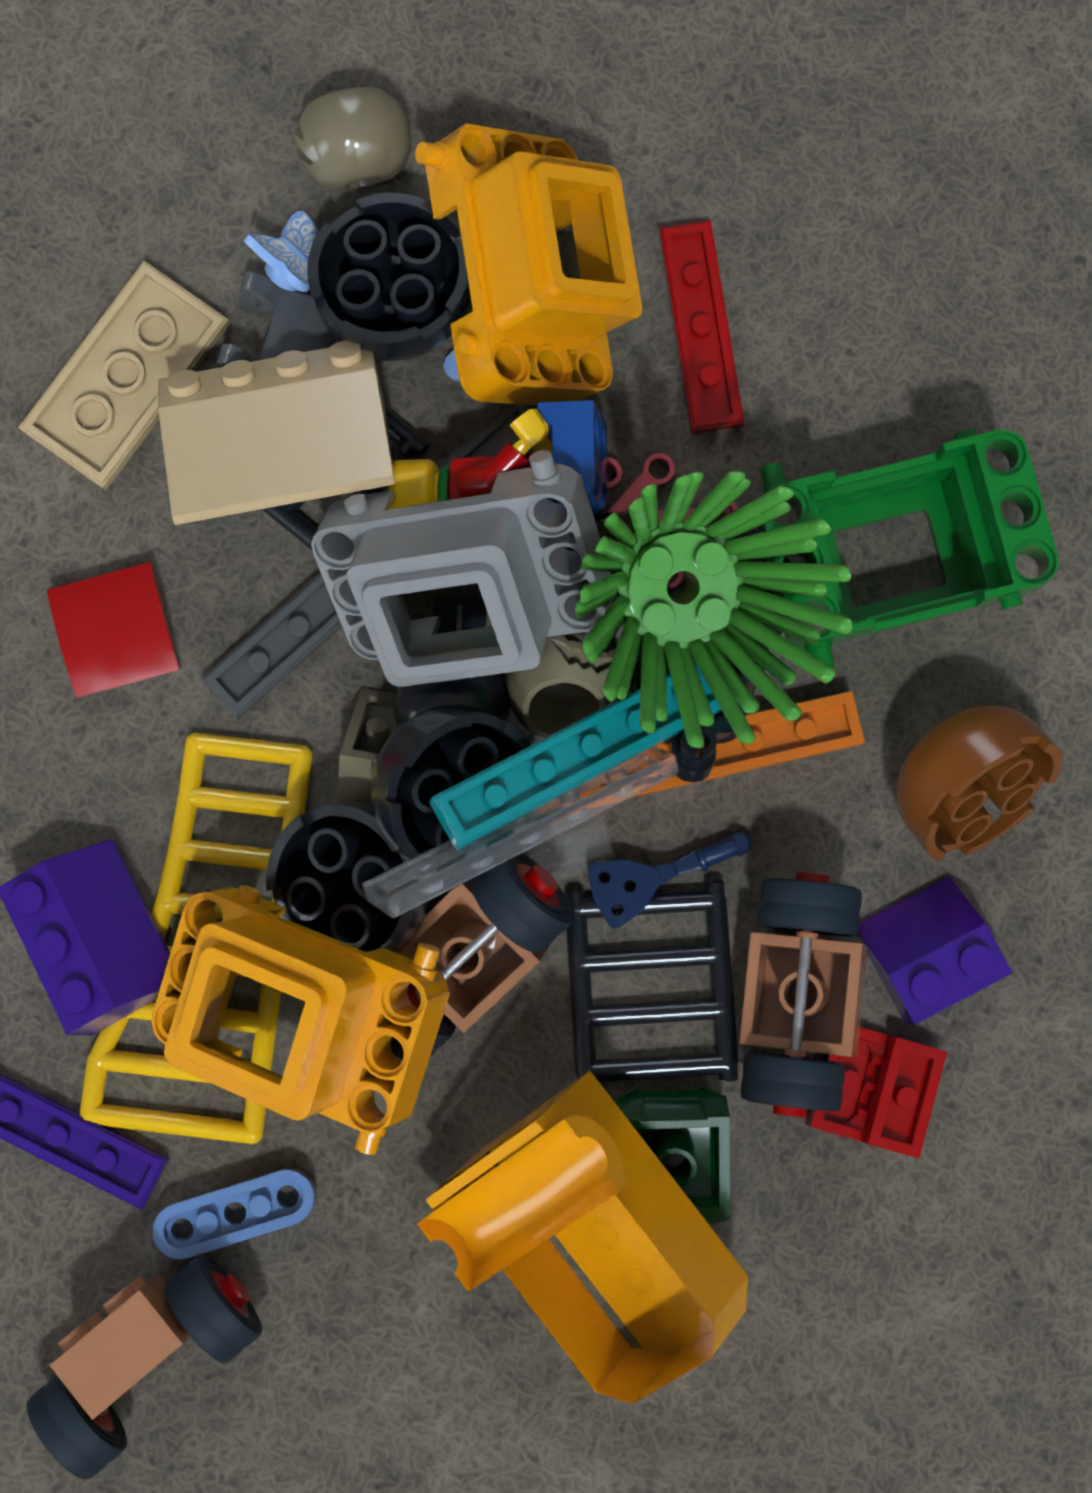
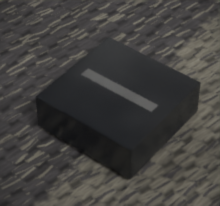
M434 597L433 617L439 616L441 621L437 634L486 627L487 609L483 600Z

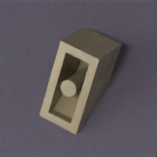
M366 688L360 689L339 754L337 803L348 801L371 803L370 784L374 764L386 740L399 727L394 716L396 693Z

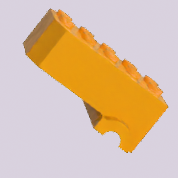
M590 1070L482 1147L425 1199L433 1209V1212L416 1223L430 1242L442 1240L453 1249L458 1262L455 1275L468 1292L503 1270L596 1393L630 1404H634L711 1359L746 1312L748 1274ZM554 1235L557 1237L642 1348L630 1347L549 1238Z

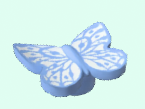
M300 210L291 215L282 229L281 237L278 239L255 233L247 234L244 242L266 262L265 272L272 282L288 291L307 292L310 289L307 276L308 257L319 230L306 212Z

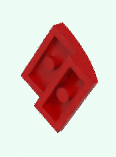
M152 561L47 589L57 637L76 698L180 670L179 656L166 618L167 610Z
M860 1027L857 1057L824 1054L823 1060L840 1062V1064L845 1065L841 1109L836 1111L809 1110L805 1125L920 1159L947 1051Z

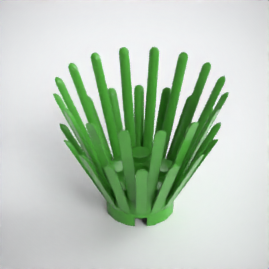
M740 471L727 473L686 519V514L703 480L704 473L693 472L677 478L672 487L660 524L656 484L648 485L642 489L641 497L635 500L628 508L635 534L617 513L613 512L605 520L604 526L619 542L603 536L595 549V552L600 554L587 553L581 564L582 570L616 572L584 585L581 590L580 600L576 603L575 608L576 617L582 618L616 598L582 641L584 654L591 664L597 662L625 622L603 685V692L610 702H613L616 697L620 700H625L642 642L639 724L645 732L653 734L656 729V720L664 722L668 718L666 653L686 740L694 748H702L704 746L700 725L711 726L714 724V716L696 664L738 741L743 744H749L756 739V736L742 710L747 714H752L758 711L760 705L729 660L786 720L795 721L800 717L801 709L761 667L785 686L794 683L796 673L763 645L824 683H829L833 680L835 669L766 626L809 645L818 643L820 632L816 628L795 619L843 634H849L852 630V620L847 616L761 591L824 598L827 595V587L822 581L848 582L851 580V572L846 565L750 562L816 551L817 543L813 537L826 535L831 532V527L826 521L816 519L733 539L788 513L791 507L786 501L794 495L791 489L779 486L711 524L749 488L751 481L745 478L746 474ZM685 571L686 581L683 588L675 594H668L667 585L670 578L677 572Z

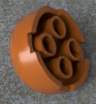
M979 705L958 711L940 721L926 732L913 746L904 760L896 786V800L900 816L908 830L932 858L942 860L948 851L960 849L965 856L970 855L1019 824L1035 809L1029 801L1044 781L1048 784L1055 783L1062 767V752L1035 721L1016 709L1001 705ZM987 797L1002 813L992 825V816L983 807Z

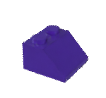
M949 876L859 923L857 935L861 943L868 947L867 954L904 1023L916 1025L1013 973L987 924Z

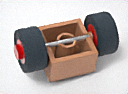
M505 848L498 852L490 860L489 864L484 866L476 875L459 878L433 904L432 909L424 917L423 923L411 943L398 953L413 960L419 943L429 944L440 949L435 968L446 980L450 996L431 1056L452 1037L456 1026L465 1033L541 961L549 945L571 925L574 919L573 908L555 879L537 862L519 850ZM410 983L407 990L408 998L413 1006L419 1008L421 1002L420 993ZM392 1037V1053L403 1061V1047L397 1039Z
M796 872V879L770 878L763 880L760 894L761 904L758 914L759 925L767 928L795 931L796 937L751 932L739 1044L784 1049V1055L757 1052L746 1053L743 1061V1078L740 1093L741 1098L746 1101L773 1105V1114L806 1118L807 1109L820 1111L840 1110L843 1100L842 1087L845 1079V1065L840 1064V1062L803 1057H807L808 1052L848 1057L858 1056L868 947L861 943L819 939V934L834 936L857 935L860 923L859 911L861 909L862 893L860 889L829 883V875Z
M200 1255L189 1262L182 1271L176 1273L168 1281L161 1273L148 1283L142 1275H139L102 1306L108 1313L105 1319L97 1311L58 1343L64 1353L49 1365L56 1375L50 1379L47 1385L37 1390L29 1398L26 1405L31 1425L46 1450L68 1472L80 1479L87 1480L98 1474L127 1447L126 1432L111 1404L179 1348L189 1337L213 1359L220 1363H227L260 1336L263 1330L262 1324L253 1305L249 1301V1293L243 1284L233 1274H228L212 1259L205 1255Z

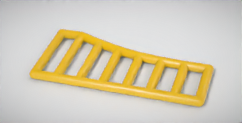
M198 732L187 736L168 850L155 903L151 911L164 939L173 914L182 915L187 901L195 895L179 893L187 861L267 870L269 857L272 849L192 840L197 808L283 818L282 833L290 822L306 812L313 759L312 750L308 746ZM205 755L290 765L286 797L201 787ZM216 904L215 917L216 919H223L222 911L218 904ZM237 973V975H236V976H240V977H246V976H243V975H241V974H239V973ZM261 983L258 1010L248 1011L226 1008L220 1029L254 1033L251 1062L272 1071L282 992ZM156 1000L100 1031L86 1061L79 1115L85 1121L106 1127L246 1144H256L262 1139L267 1108L247 1099L245 1101L243 1121L103 1104L107 1071L203 1083L209 1082L173 1067L163 1055L114 1050L130 1018L152 1021Z

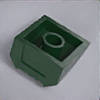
M702 1087L698 1090L641 1091L636 1089L616 1099V1105L707 1223L712 1225L729 1220L730 1113L726 1096Z

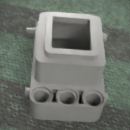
M541 450L529 457L531 468L498 473L490 494L391 509L395 499L393 490L366 495L355 494L332 502L319 524L311 545L313 555L353 651L363 658L379 660L387 681L397 687L531 670L539 665L547 637L581 632L588 634L607 611L610 602L582 618H577L575 608L576 603L580 600L579 594H581L584 585L609 576L611 572L581 569L582 561L587 553L600 554L595 552V549L601 540L581 474H578L571 467L555 464L551 452ZM547 498L559 500L561 503L551 502ZM563 547H569V548H572V549H574V550H576V551H570V550H567V549H565V548H563ZM478 583L492 626L437 634L441 624L439 616L411 620L402 594Z

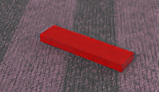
M711 220L659 228L660 245L691 434L743 427L745 422Z

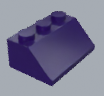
M110 839L42 861L0 886V897L66 1035L93 1036L157 999L171 952L115 840Z

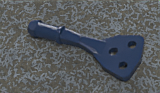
M732 832L730 836L705 846H695L693 852L674 862L655 866H648L625 859L593 863L588 869L593 901L608 925L613 929L620 928L645 909L659 886L675 876L699 869L705 872L710 866L735 856H743L751 848L752 839L745 832ZM606 872L609 874L610 881L603 884L599 881L601 873ZM633 881L636 886L633 892L626 891L624 889L625 882ZM619 904L622 906L623 912L621 915H614L612 913L613 905Z

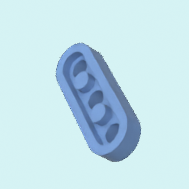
M282 1168L172 1203L164 1208L156 1217L153 1224V1239L160 1252L169 1258L181 1260L194 1257L301 1222L314 1208L316 1188L312 1179L300 1169ZM283 1186H293L298 1191L299 1198L295 1205L288 1206L281 1202L279 1192ZM238 1202L244 1206L246 1216L243 1221L234 1222L228 1217L227 1207L230 1203ZM178 1219H186L191 1222L193 1233L190 1238L183 1239L175 1233L174 1226Z

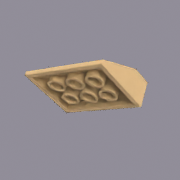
M347 340L340 341L329 348L307 352L291 350L281 353L274 358L253 362L237 360L220 368L198 372L182 370L169 377L158 379V412L171 515L174 525L395 485L384 398L373 351L361 350L360 344Z

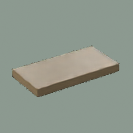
M143 261L18 428L106 491L159 420L158 379L169 377L182 370L196 371L229 327V320L149 263Z

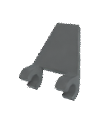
M245 271L240 286V294L242 295L239 308L254 313L274 311L260 358H255L238 346L222 344L217 366L220 368L237 360L253 362L274 358L281 353L291 350L307 352L329 348L339 341L322 322L312 296L282 289L262 274Z

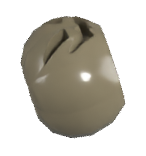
M376 87L344 89L323 95L311 101L299 117L298 125L300 130L295 131V146L302 167L320 187L339 192H354L364 188H374L380 186L383 182L390 181L405 168L411 153L410 123L400 102L384 90Z
M585 632L547 637L541 660L536 668L506 673L505 683L509 706L521 725L534 735L547 738L620 700L616 697L613 702H610L603 692V685L615 654L611 643H609L597 662L591 664L583 651L582 641L587 635Z

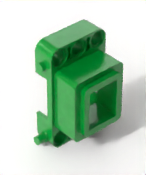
M966 429L953 435L954 441L942 443L936 453L836 477L833 470L788 481L785 480L781 463H773L760 468L764 483L762 488L763 494L779 486L787 487L794 492L793 497L786 501L797 514V522L791 525L816 519H822L830 525V533L813 537L817 543L816 551L795 554L804 557L809 564L842 565L834 535L836 532L923 512L927 517L944 579L942 586L858 607L853 606L847 582L822 581L827 587V595L824 598L774 592L775 595L841 614L852 620V630L849 634L825 628L824 631L820 632V639L815 645H809L785 634L786 639H789L792 643L804 648L810 654L834 667L835 662L831 647L835 643L998 602L1000 603L1001 610H1008L1023 605L1022 596L1037 591L1049 582L1056 574L1059 565L1055 542L1029 450L1024 439L1016 432L1007 429L994 430L976 435L975 429ZM997 450L1002 452L1009 462V470L997 471L993 469L986 460V451ZM1011 502L1016 504L1023 513V524L1014 525L1007 522L1001 514V503ZM771 520L758 526L757 530L758 533L791 525H781ZM1024 554L1035 560L1038 566L1037 578L1030 579L1019 573L1015 561L1017 555ZM788 556L767 558L765 560L766 562L783 563L784 558Z

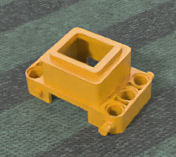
M467 123L440 141L434 143L420 142L415 150V159L418 164L425 165L433 218L442 219L456 209L458 213L473 312L451 323L450 326L458 377L466 394L480 402L538 405L540 402L582 401L605 390L610 386L613 379V367L607 333L638 318L642 313V301L622 181L618 171L610 165L579 161L571 146L564 139ZM571 224L581 279L566 277L561 266L556 233Z
M250 886L228 887L193 895L183 909L152 1014L153 1031L159 1041L165 1044L164 1055L167 1062L173 1067L292 1120L299 1121L320 1113L358 1130L359 1134L355 1149L368 1155L376 1154L381 1137L385 1136L387 1128L412 1116L450 996L446 980L435 968L440 949L429 944L419 943L413 960L385 948L365 952L280 917L284 916L286 908L261 898V891ZM216 904L220 907L223 919L220 922L215 917ZM237 973L305 1001L283 1076L241 1058L243 1049L217 1039ZM410 983L420 993L421 1002L419 1008L413 1006L408 998L407 990ZM392 1037L397 1039L403 1047V1061L397 1059L392 1053ZM375 1091L379 1092L386 1101V1114L381 1112L375 1104Z

